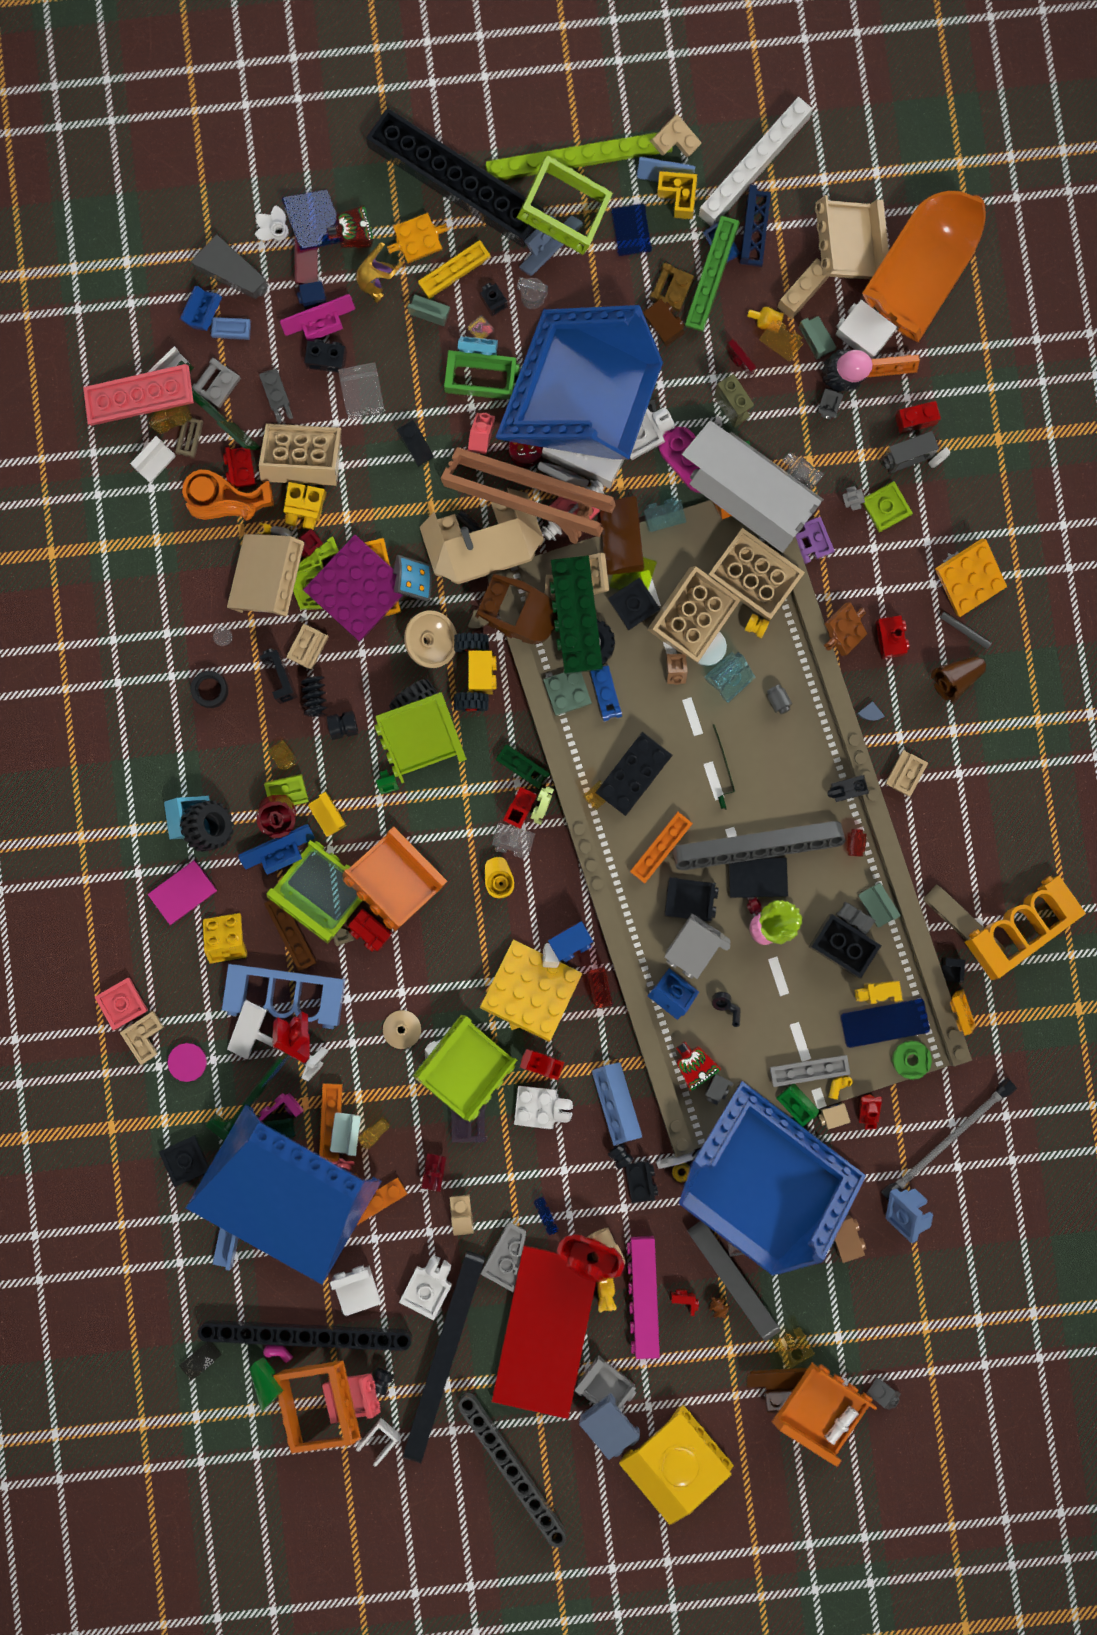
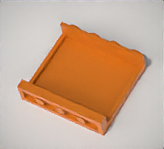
M392 827L386 836L342 874L344 883L348 887H352L357 892V896L370 905L371 911L376 915H380L384 919V924L395 932L447 883V880L395 827Z
M811 1363L772 1423L781 1432L838 1467L842 1460L837 1456V1453L868 1407L870 1406L874 1410L877 1407L872 1403L873 1399L866 1393L859 1394V1390L850 1383L848 1385L844 1384L845 1380L837 1374L832 1376L829 1374L831 1371L820 1364L818 1367ZM850 1405L859 1415L848 1426V1431H844L833 1445L824 1436L833 1427L836 1418L839 1419Z

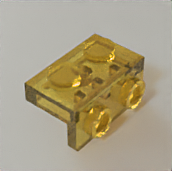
M772 320L759 340L790 362L804 344L801 342L802 337L794 331L792 334L786 331L787 326L781 321L774 322Z

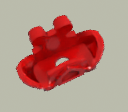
M574 1234L563 1238L559 1243L557 1249L559 1256L567 1263L566 1266L570 1267L571 1270L584 1279L593 1282H604L607 1279L621 1276L624 1270V1260L619 1251L613 1247L609 1248L595 1239ZM592 1252L598 1255V1261L595 1264H590L587 1261V1256Z

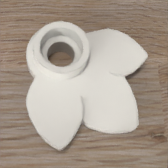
M274 206L271 215H256L257 224L260 228L255 233L257 238L263 241L271 239L281 241L287 237L286 215L281 208ZM277 230H282L281 234H276Z

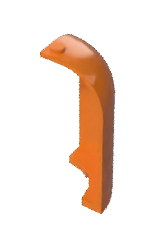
M944 191L925 199L915 209L862 294L867 304L872 308L875 307L879 314L899 327L897 331L916 342L920 341L972 258L985 225L986 210L984 200L977 195L972 196L960 191Z

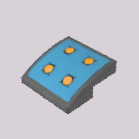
M396 555L393 574L397 575L394 592L419 600L430 601L432 586L430 564Z

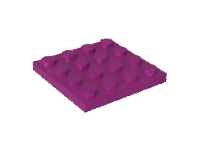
M356 535L346 543L303 589L308 596L359 642L403 596L394 592L397 576L393 574L394 569Z

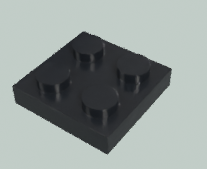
M640 577L608 598V601L628 631L661 610Z
M196 1135L159 1151L174 1187L205 1174L209 1168Z

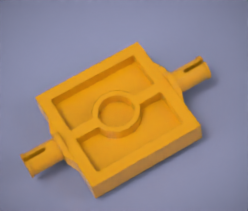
M426 213L395 225L393 229L397 237V243L387 246L389 254L400 250L404 254L407 264L442 250L438 234L449 231L447 224L435 227L431 222L429 214Z

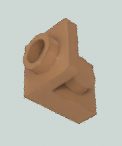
M667 654V684H685L688 673L686 656L684 654Z

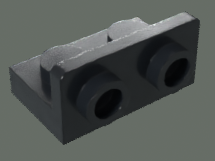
M645 1160L626 1165L632 1203L649 1200L656 1201L655 1196L658 1195L657 1185L652 1183L651 1177L655 1176L653 1164L649 1165V1161Z

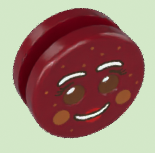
M509 442L508 448L510 458L516 465L529 468L540 462L544 447Z

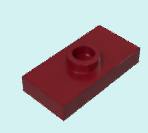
M734 339L730 340L727 343L726 349L733 357L734 364L737 367H741L748 377H751L755 373L756 366Z

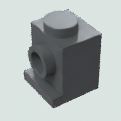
M714 1074L704 1093L708 1096L707 1100L717 1105L721 1099L724 1100L729 1092L727 1086H732L733 1082Z

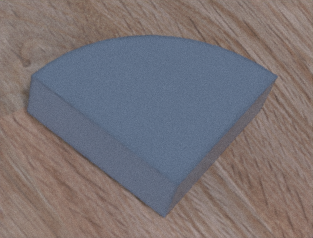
M873 701L857 713L862 719L870 721L879 720L884 717Z

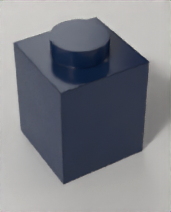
M322 281L299 285L301 292H297L300 304L303 303L305 310L327 303Z

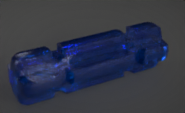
M540 1197L534 1201L536 1209H539L538 1213L544 1226H547L545 1229L548 1235H553L558 1232V1227L556 1223H553L554 1218L549 1207H546L547 1203L544 1197Z

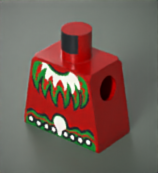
M683 1042L676 1047L682 1056L676 1061V1064L690 1091L721 1070L699 1046L691 1050L687 1043Z

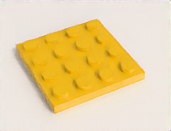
M513 940L480 1008L550 1042L582 973L559 962L558 968L543 967L542 953Z

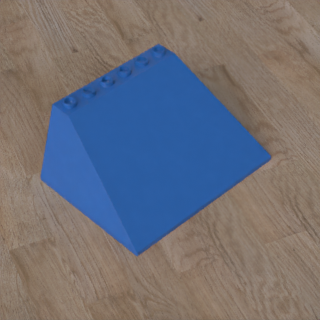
M639 305L543 310L496 438L498 440L608 459H630L663 364L641 307Z
M741 1081L693 1161L678 1204L774 1276L824 1261L866 1175Z
M245 1105L186 1209L323 1285L382 1181L374 1176L371 1180L359 1179L265 1126L254 1114V1109Z

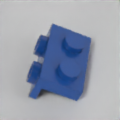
M194 286L180 319L194 329L207 331L222 297L217 293L207 292L199 286Z

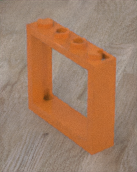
M343 1360L285 1369L273 1375L274 1379L284 1390L278 1396V1403L281 1408L283 1425L286 1429L287 1443L291 1454L349 1446L361 1439ZM328 1373L343 1437L303 1443L289 1379Z

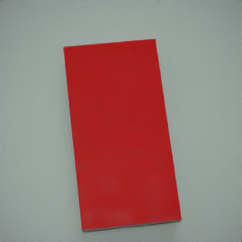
M523 1246L492 1402L569 1419L596 1282L584 1279L576 1274L570 1267L566 1266L567 1263L557 1252ZM587 1259V1261L590 1264H595L597 1262L594 1260Z

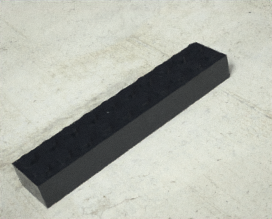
M386 108L366 137L368 148L524 248L526 245L525 240L536 230V228L517 218L525 201V196L389 108ZM534 202L531 203V206L535 207L536 209L544 213V209L542 207H540Z

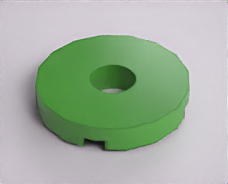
M910 1040L897 1046L893 1052L892 1062L899 1075L913 1080L923 1077L929 1071L932 1057L924 1044ZM914 1054L917 1057V1062L911 1066L908 1064L907 1058L909 1055Z

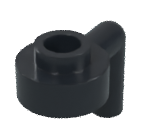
M715 993L712 996V1006L719 1011L730 1010L733 1012L732 1025L739 1027L741 1009L731 1003L732 998L728 993Z

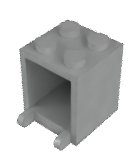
M691 913L665 954L666 962L674 968L678 966L683 969V974L687 977L698 979L717 949L721 947L724 950H729L731 941L723 933Z

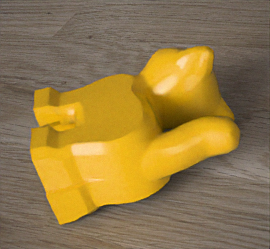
M613 1278L607 1279L604 1282H596L599 1296V1312L615 1311L617 1307L612 1298L615 1295Z

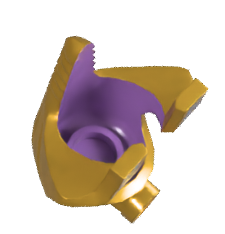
M379 243L374 248L372 253L359 266L356 275V281L360 289L370 294L376 303L384 296L379 278L391 279L404 264L400 261L394 268L391 264L375 260L384 247V243Z

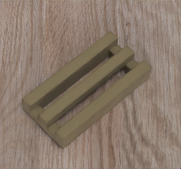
M184 416L175 451L176 454L195 458L203 426L202 420ZM188 422H191L185 449L181 450ZM195 423H196V424H197L196 432H195V436H194V440H193L191 452H189V448H190V444H191V440H192V436H193V432H194V428H195Z

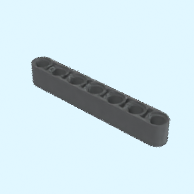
M699 1221L688 1229L687 1232L763 1340L766 1342L779 1333L781 1329L709 1227L702 1221Z

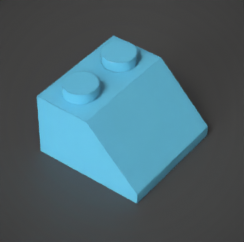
M209 796L182 797L164 802L169 840L185 837L184 834L181 835V830L183 829L180 827V822H183L181 817L185 814L184 811L192 805L210 801ZM204 819L205 830L210 834V825Z

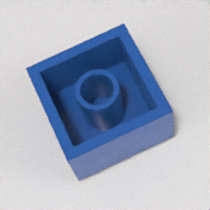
M581 921L548 940L558 960L561 961L563 959L564 962H567L575 957L573 953L580 950L582 953L591 948L590 943L593 940Z

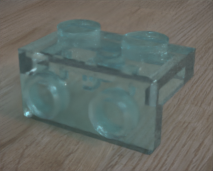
M675 498L665 500L664 505L658 506L657 503L646 506L647 509L643 510V515H645L649 533L686 523L681 500L676 501Z

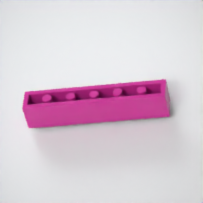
M654 1236L630 1237L631 1242H627V1254H631V1262H628V1274H632V1282H629V1294H633V1302H629L630 1314H634V1321L630 1322L631 1334H634L635 1341H631V1353H635L636 1359L660 1358L655 1238Z

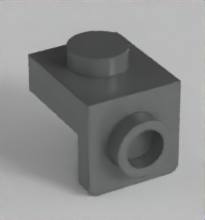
M825 388L818 408V413H821V417L826 419L836 418L843 393Z
M876 1378L866 1393L888 1410L898 1405L900 1401L899 1396L901 1395V1393L891 1388L880 1378Z

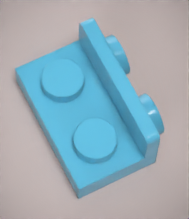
M460 336L458 341L460 352L497 356L498 340Z

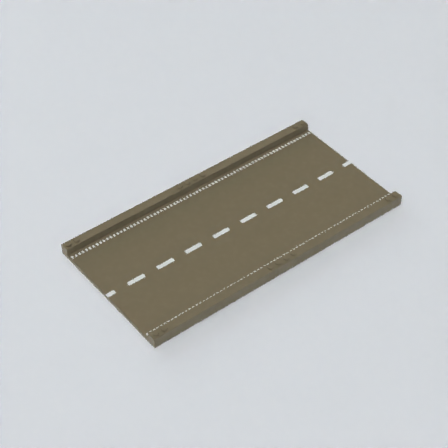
M711 500L640 522L644 571L608 575L609 591L594 595L598 621H604L607 626L609 625L615 636V648L612 657L608 659L607 663L602 665L603 667L609 665L622 717L609 718V721H603L590 672L581 673L592 704L555 716L543 679L564 673L562 650L558 651L557 639H560L559 631L556 632L554 626L549 638L540 644H528L520 639L506 637L675 1157L694 1152V1149L704 1145L741 1081L792 1118L793 1116L776 1099L789 1085L773 1087L770 1067L847 1055L850 1075L848 1076L852 1078L853 1083L850 1087L840 1090L838 1100L828 1097L831 1083L837 1077L795 1083L819 1109L908 1080L897 1073L892 1062L893 1052L898 1045L905 1041L921 1042L930 1051L932 1063L927 1073L972 1061L964 1034L958 1029L956 1023L958 1017L956 1012L953 1013L950 1005V1001H952L834 649L832 648L828 651L824 647L830 640L796 537L782 553L733 516L721 519ZM742 528L805 572L770 620L762 638L744 629L752 613L758 615L762 620L764 618L740 601L719 631L724 636L727 644L726 653L722 660L712 666H703L686 656L687 679L685 684L679 685L667 684L666 655L682 653L664 643L647 630L659 611L628 631L608 601L610 596L640 577L661 609L689 567L696 566L708 575ZM602 535L534 556L530 562L486 575L488 583H490L493 574L523 581L545 593L546 575H552L551 560L604 553ZM512 585L509 586L498 611L500 620L515 626L525 604L526 591ZM779 684L782 688H785L792 702L791 710L784 714L775 713L767 698V690ZM613 704L606 706L607 711L614 709ZM713 724L715 725V728H716V730H717V733H718V736H719V739H720V742H721V745H722V748H723V751H724V754H725V758H726V761H727V764H728V768H729L730 775H731V778H732V781H733V785H734L735 792H733V789H732V785H731V782H730V778H729V775H728V771H727V768H726V765H725V761H724V758H723V754H722V751H721V748H720V745H719V742H718L716 733H715L714 728H713ZM643 731L673 754V756L625 816L595 792ZM861 775L865 776L869 794L836 802L832 797H828L827 792L832 787V783ZM721 795L724 796L726 810L720 807L718 797ZM677 812L681 813L693 824L675 847L689 843L832 821L841 823L846 839L845 843L838 847L768 857L787 858L788 897L756 898L761 903L762 908L776 900L788 901L794 904L795 908H799V914L802 916V924L797 931L798 935L784 944L771 943L761 945L753 940L749 926L752 919L757 915L755 913L751 914L747 908L749 898H730L729 864L678 870L675 866L672 849L645 884L630 873V871ZM669 877L713 882L719 888L718 898L714 899L713 906L716 907V916L712 918L711 922H704L730 939V949L724 950L719 947L698 979L687 977L683 974V969L678 966L674 968L666 962L665 954L667 949L687 921L684 918L664 916ZM881 883L901 916L879 928L875 923L872 925L866 936L882 946L862 978H856L809 948V945L829 914L838 917L836 913L841 910L844 902L851 904L857 910H861L865 915H869L858 895L875 884ZM669 968L699 991L688 1011L678 1020L647 996ZM893 980L900 981L903 1001L893 1002L890 1001L889 997L884 1001H877L875 1004H868L866 1001H856L854 989L864 988L866 983L875 984ZM715 993H728L732 998L731 1003L741 1009L739 1027L732 1025L733 1012L730 1010L719 1011L712 1006V996ZM686 1042L691 1050L699 1046L721 1068L716 1074L733 1082L732 1086H727L729 1092L724 1100L721 1099L717 1105L707 1100L708 1096L704 1094L712 1077L694 1090H689L676 1064V1061L682 1057L676 1049L681 1043ZM914 1054L908 1056V1064L911 1066L916 1064L917 1057Z

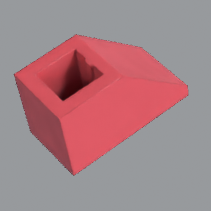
M488 413L476 414L470 430L468 451L487 454L495 416H491Z

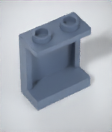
M611 1393L581 1414L579 1425L608 1460L614 1456L618 1457L627 1446H633L640 1438V1429L638 1426L634 1428L615 1404L616 1399Z

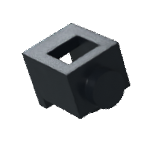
M488 283L482 287L480 298L491 316L508 307V301L496 283L494 285ZM496 294L495 298H491L490 296Z

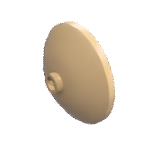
M423 611L416 614L407 624L404 634L405 647L410 657L420 666L426 668L441 667L447 664L455 654L454 635H457L450 619L444 614L437 611Z

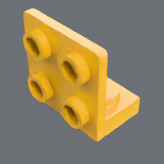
M240 913L203 920L204 952L209 964L247 957V949L243 942L242 916Z

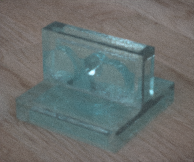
M731 652L704 678L719 691L723 700L729 703L756 677L744 656L739 652L736 654Z

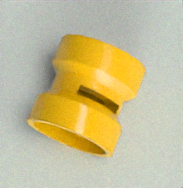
M752 613L744 630L749 633L753 632L757 637L762 638L770 621L762 620L758 615Z

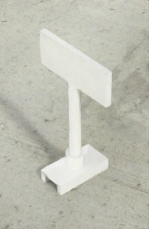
M246 1000L227 1050L248 1059L256 1039L273 1047V1038L259 1031L267 1010ZM321 1047L314 1056L310 1055V1059L306 1063L300 1062L306 1066L302 1079L309 1081L324 1064L321 1060L329 1050Z

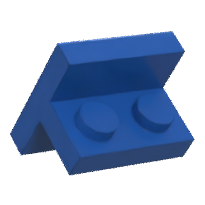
M669 968L647 996L678 1020L688 1011L699 991Z

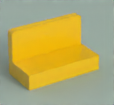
M327 792L320 794L318 799L308 804L327 837L347 826Z

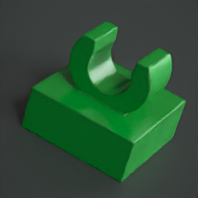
M387 770L380 772L381 779L376 780L381 795L399 789L394 775L389 776Z

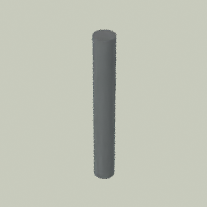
M943 612L940 616L942 620L986 649L991 646V642L946 612Z

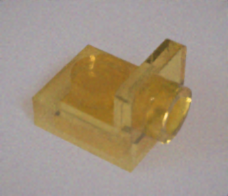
M284 740L268 750V753L280 770H288L295 765L294 761L297 758Z

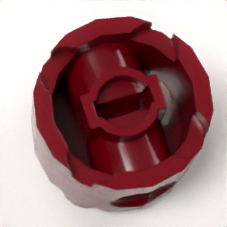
M286 795L266 797L260 802L257 812V825L260 831L272 838H281L288 835L296 821V808L293 802Z

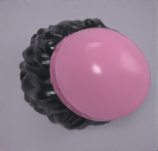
M839 349L823 362V382L835 391H854L870 374L872 360L863 351Z

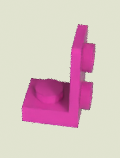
M282 1093L274 1100L276 1102L271 1108L267 1106L259 1112L261 1116L258 1119L260 1122L263 1121L283 1103L286 1105L284 1107L291 1116L293 1114L295 1117L299 1116L304 1109L290 1093L287 1095Z

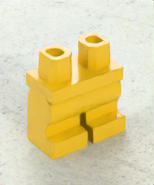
M288 482L283 511L286 514L285 524L296 527L298 517L304 518L303 528L314 530L316 521H320L323 502L327 493L325 489L312 486L306 487L302 484Z
M893 980L875 984L866 983L864 988L854 989L855 998L858 1002L866 1001L868 1004H875L877 1001L888 999V997L893 1002L903 1001L900 981Z

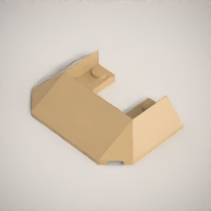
M507 488L508 493L530 500L528 493ZM491 502L498 524L469 533L474 547L472 550H468L455 514L437 519L435 512H433L420 526V531L434 574L441 578L443 576L451 579V582L461 584L532 561L535 551L544 541L536 516Z

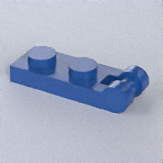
M609 665L604 666L603 670L590 671L603 721H609V718L622 717ZM613 704L614 709L607 711L606 706Z

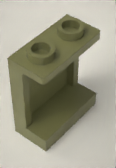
M732 374L717 384L714 399L735 428L750 418L748 410L754 406V403L736 376Z

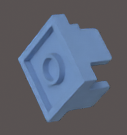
M896 1188L890 1191L885 1219L909 1242L914 1243L917 1241L919 1234L931 1227L933 1214L928 1212L923 1215L918 1209L927 1204V1199L916 1189L900 1192Z

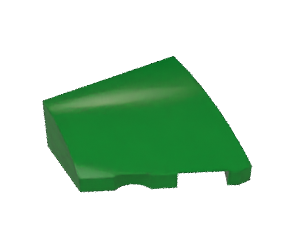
M264 1357L256 1361L249 1369L262 1412L284 1391L273 1377L276 1372Z

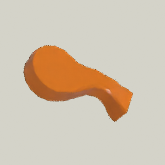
M197 470L188 475L183 483L182 493L187 502L186 507L190 514L198 519L207 520L225 516H242L248 521L257 510L263 507L274 506L272 486L269 481L263 483L252 493H243L234 488L222 476L209 470Z

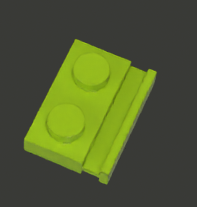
M302 774L264 783L267 797L271 795H286L294 805L309 801Z

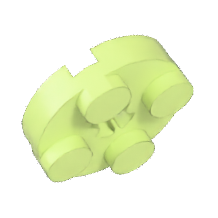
M546 787V789L542 788L537 799V801H540V805L534 808L531 816L534 823L542 824L543 820L541 819H543L552 797L549 793H553V788Z

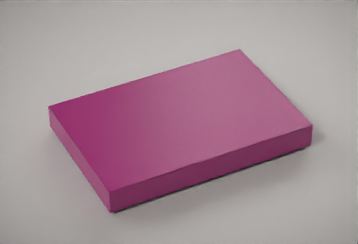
M193 860L151 891L148 896L169 925H172L216 893L217 889L196 860Z

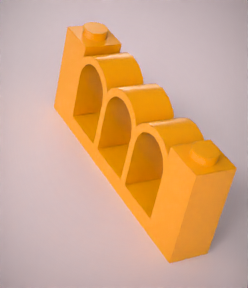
M1048 876L1041 881L1042 885L1037 888V892L1029 894L1024 899L1023 905L1007 910L1003 920L988 924L984 930L979 931L976 929L968 935L970 938L965 941V944L991 980L1002 977L1086 914L1060 876L1053 878ZM1037 897H1041L1046 901L1059 920L1050 928L1046 926L1035 910L1034 902ZM1017 911L1027 917L1039 934L1029 943H1027L1014 923V916ZM997 926L1006 931L1019 950L1008 959L995 942L993 932Z

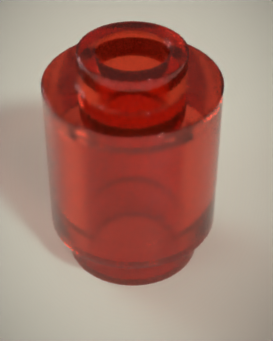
M851 829V832H847L846 851H848V856L863 857V852L866 851L867 834L863 833V829Z

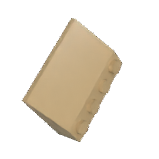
M266 424L259 461L261 481L337 486L341 428Z
M742 528L708 576L738 597L743 604L764 619L770 621L805 572Z
M689 567L647 630L664 643L698 663L740 602V599L698 567Z

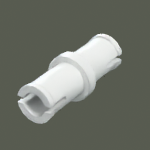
M849 1405L839 1419L836 1418L835 1424L824 1437L834 1445L843 1432L848 1431V1426L859 1413Z

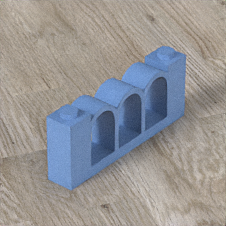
M228 964L222 1011H227V1015L238 1016L241 1013L243 1004L246 1001L249 975L269 977L267 999L263 1009L268 1010L274 1017L287 1018L294 1015V1013L296 1016L300 1014V997L303 982L323 985L319 1012L314 1017H308V1022L318 1019V1023L323 1024L322 1028L334 1029V1026L339 1025L346 979ZM276 978L296 981L293 1006L286 1014L279 1013L273 1006Z

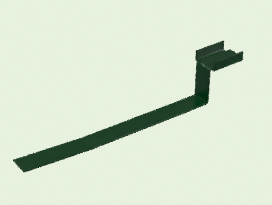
M713 724V728H714V731H715V733H716V736H717V739H718V742H719V745H720V748H721V751H722V754H723V758H724V761H725V765H726V768H727V771H728V775H729V778H730V782H731V785H732V789H733V792H735L734 785H733V781H732V778H731V775H730V771H729V768H728V764H727V761H726V758H725V754H724V751H723V748H722V745H721V742H720V739H719L717 730H716V728H715V725ZM721 795L718 797L720 807L726 810L724 796Z

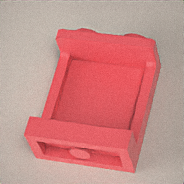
M372 1373L347 1377L356 1417L367 1416V1418H372L379 1414L380 1403L377 1400ZM329 1380L322 1387L330 1422L333 1424L338 1423L339 1418Z

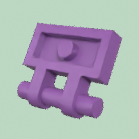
M821 517L806 522L803 526L804 531L795 536L805 564L811 562L809 554L814 553L817 560L835 552ZM807 537L811 547L805 548L802 539Z

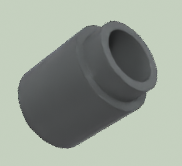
M779 684L767 690V698L775 713L784 714L791 710L792 702L785 688H782Z

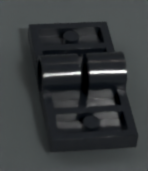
M642 731L595 793L626 816L673 754Z

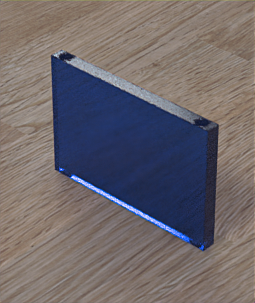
M644 203L612 208L611 213L619 256L652 252Z

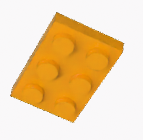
M964 989L955 992L950 1005L953 1013L957 1012L958 1020H956L959 1031H963L965 1036L972 1034L976 1025Z

